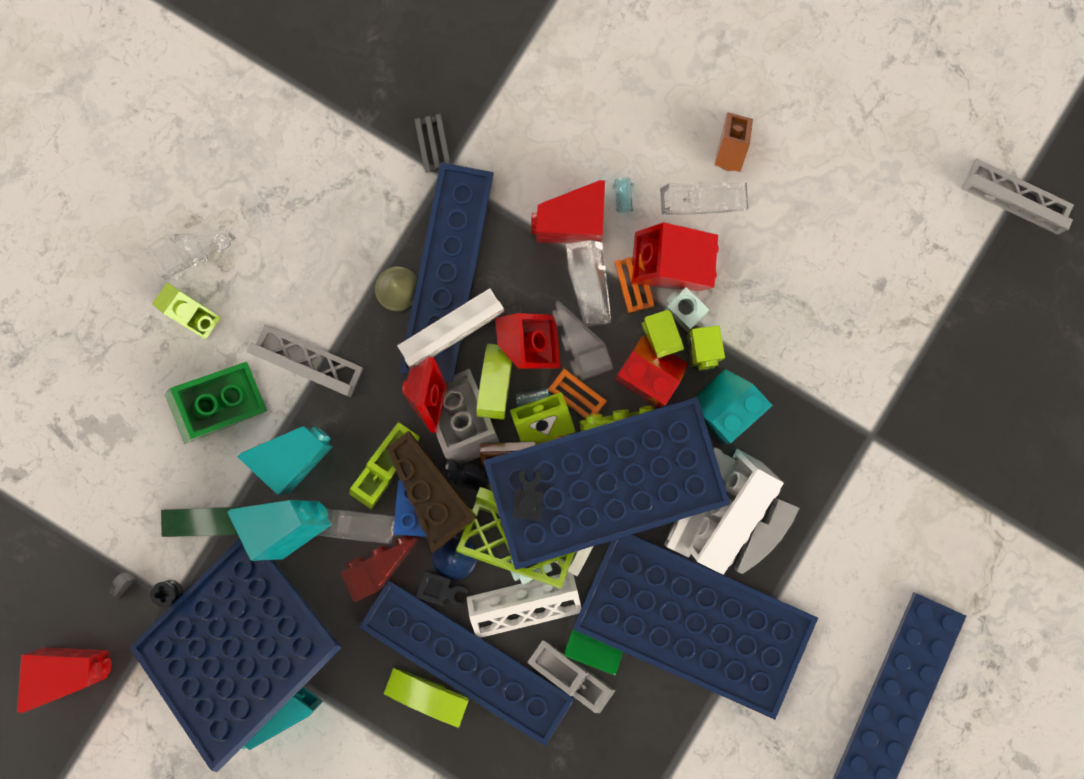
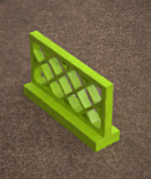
M480 487L472 511L476 516H478L480 510L489 512L494 521L482 527L479 526L477 519L470 523L463 532L456 549L457 552L562 589L575 552L536 563L537 565L528 569L523 567L515 570L514 564L509 563L512 560L511 554L503 559L495 558L491 551L492 548L503 543L506 544L508 550L509 547L501 526V520L496 516H499L493 493L488 489ZM475 524V526H476L477 529L471 531L472 528H473V525ZM497 526L502 538L488 544L483 532ZM477 534L480 535L485 545L476 550L465 547L468 538ZM566 557L565 563L563 565L561 559ZM557 561L562 570L559 579L547 576L543 567Z

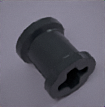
M175 580L159 582L150 591V598L157 606L165 607L174 604L182 596L183 589ZM170 590L171 595L163 596V591Z

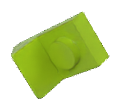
M670 310L645 317V322H642L643 331L657 358L684 350Z

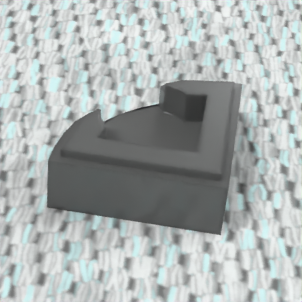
M130 572L119 574L113 581L114 586L109 588V592L118 599L137 578Z

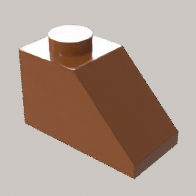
M727 112L716 153L715 166L725 171L741 172L750 146L753 119Z

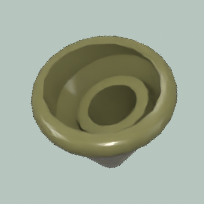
M400 266L391 267L383 271L375 285V294L379 303L384 308L395 312L410 308L413 305L418 280L416 275L411 270Z

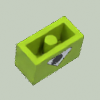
M720 325L692 329L686 335L691 367L698 366L699 371L719 366L718 362L725 358Z
M561 392L510 410L521 442H535V445L557 439L558 436L565 437L576 432Z

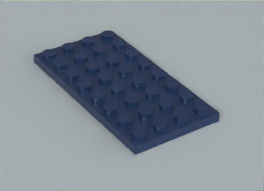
M698 397L483 461L515 570L730 505ZM521 470H525L524 478L528 482H532L535 479V472L540 471L541 479L538 485L535 486V491L543 492L541 520L512 518L514 489L523 490V485L519 481Z
M628 535L610 541L573 625V630L776 720L818 621V617L639 537Z

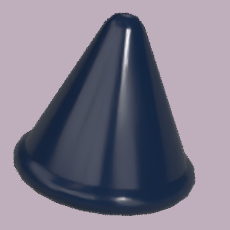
M456 535L438 551L432 553V564L439 575L451 578V580H461L469 576L474 571L478 560L457 552L456 549L462 537L460 535ZM468 539L465 547L476 550L473 543Z

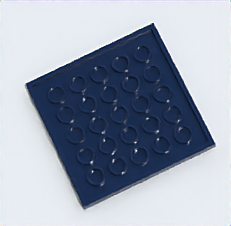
M239 538L130 647V650L209 769L218 772L342 647L275 561H251Z

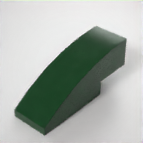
M241 506L161 510V537L237 535L238 533L227 512L231 509L241 508Z

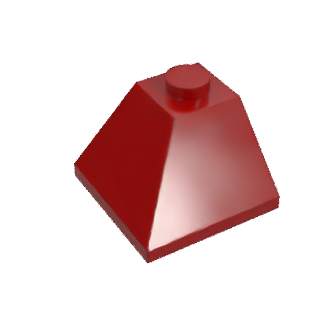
M516 313L495 318L497 345L518 369L561 368L556 315Z
M427 357L409 370L408 378L403 382L402 392L429 431L436 433L448 385L434 357Z

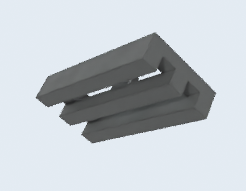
M437 114L435 117L427 116L425 119H415L425 173L440 170L441 165L432 127L434 123H437L444 163L451 164L441 114ZM424 125H427L434 165H429L422 130Z

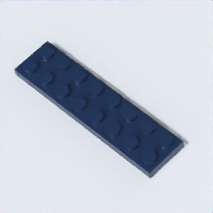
M441 162L406 340L470 300L494 172ZM462 339L434 356L446 382H454ZM402 356L399 372L409 374L411 368L406 363L405 357Z
M388 580L359 628L546 746L572 704L574 697L568 695L549 680L483 638L475 635V633L428 603L416 598L417 596L395 582Z
M913 592L833 779H897L967 617L966 615Z

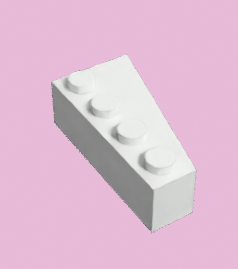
M736 449L733 458L737 460L732 470H726L723 476V480L726 481L725 488L730 505L710 510L709 518H703L688 548L697 562L721 574H724L727 568L733 564L735 556L743 544L748 541L750 533L758 521L764 517L766 509L772 500L777 497L783 485V482L761 461L739 449Z

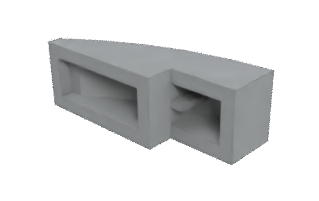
M774 499L765 522L758 521L750 533L748 541L743 545L733 570L743 574L767 556L784 537L792 525L799 508L780 499Z
M542 640L527 662L594 713H600L615 692L612 687L573 659L564 656L563 652L545 640Z

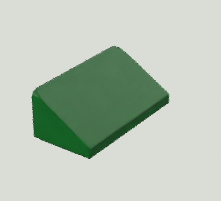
M572 629L564 656L616 675L623 652Z

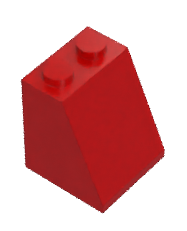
M605 180L593 182L538 204L537 213L532 212L531 234H536L537 242L601 245Z
M665 222L636 231L632 259V282L630 284L684 290L687 287L690 291H703L714 288L717 278L716 260L719 252L718 234ZM639 254H641V261L645 271L639 266Z
M642 335L614 381L659 409L667 404L681 382L688 363L673 353L657 358L647 337Z
M44 647L21 655L17 713H24L106 679L112 666L109 650Z

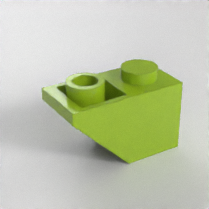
M168 282L152 303L163 314L205 340L221 319L220 316Z

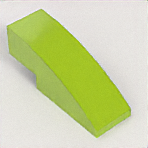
M487 344L477 402V417L505 418L512 361L496 344Z
M398 422L352 485L349 495L372 509L397 474L386 448L407 431H410L417 441L421 437Z
M393 667L384 692L385 695L412 709L458 728L469 701V697L446 689L444 685Z

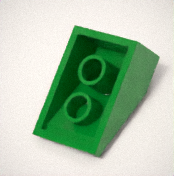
M247 361L171 387L164 394L184 444L209 436L267 412Z

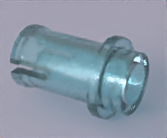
M631 178L615 179V184L612 187L616 192V212L634 211L631 191L634 184L631 183Z
M548 388L524 392L522 389L520 393H515L517 407L549 397Z

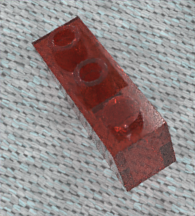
M405 535L395 540L397 546L387 550L384 545L371 551L372 557L363 562L359 557L346 563L347 569L340 573L353 602L381 590L420 540L419 536L412 538Z

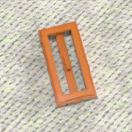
M639 254V266L645 271L641 261V254ZM633 257L614 262L628 314L655 306L650 287L643 285L647 303L643 304L637 284H632L637 306H632L622 266H627L632 282Z
M563 369L548 389L553 395L560 393L556 390V387L559 385L591 409V414H598L607 402L566 369ZM566 377L599 402L598 405H593L562 381L563 378ZM563 395L566 405L586 419V416L589 414Z

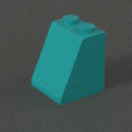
M726 369L694 397H698L708 431L721 445L732 443L773 406L752 383Z
M303 426L241 452L237 457L277 495L290 494L333 446L328 442L331 437L321 428Z
M287 500L235 508L227 512L251 561L284 559L332 525L328 519V511L320 501Z
M303 686L241 749L247 748L250 751L304 720L322 704L323 700Z

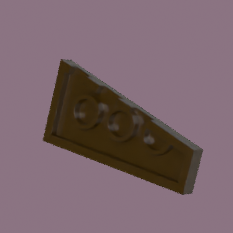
M410 431L404 433L386 448L400 481L403 482L408 493V499L419 518V524L427 536L431 551L435 553L478 517Z

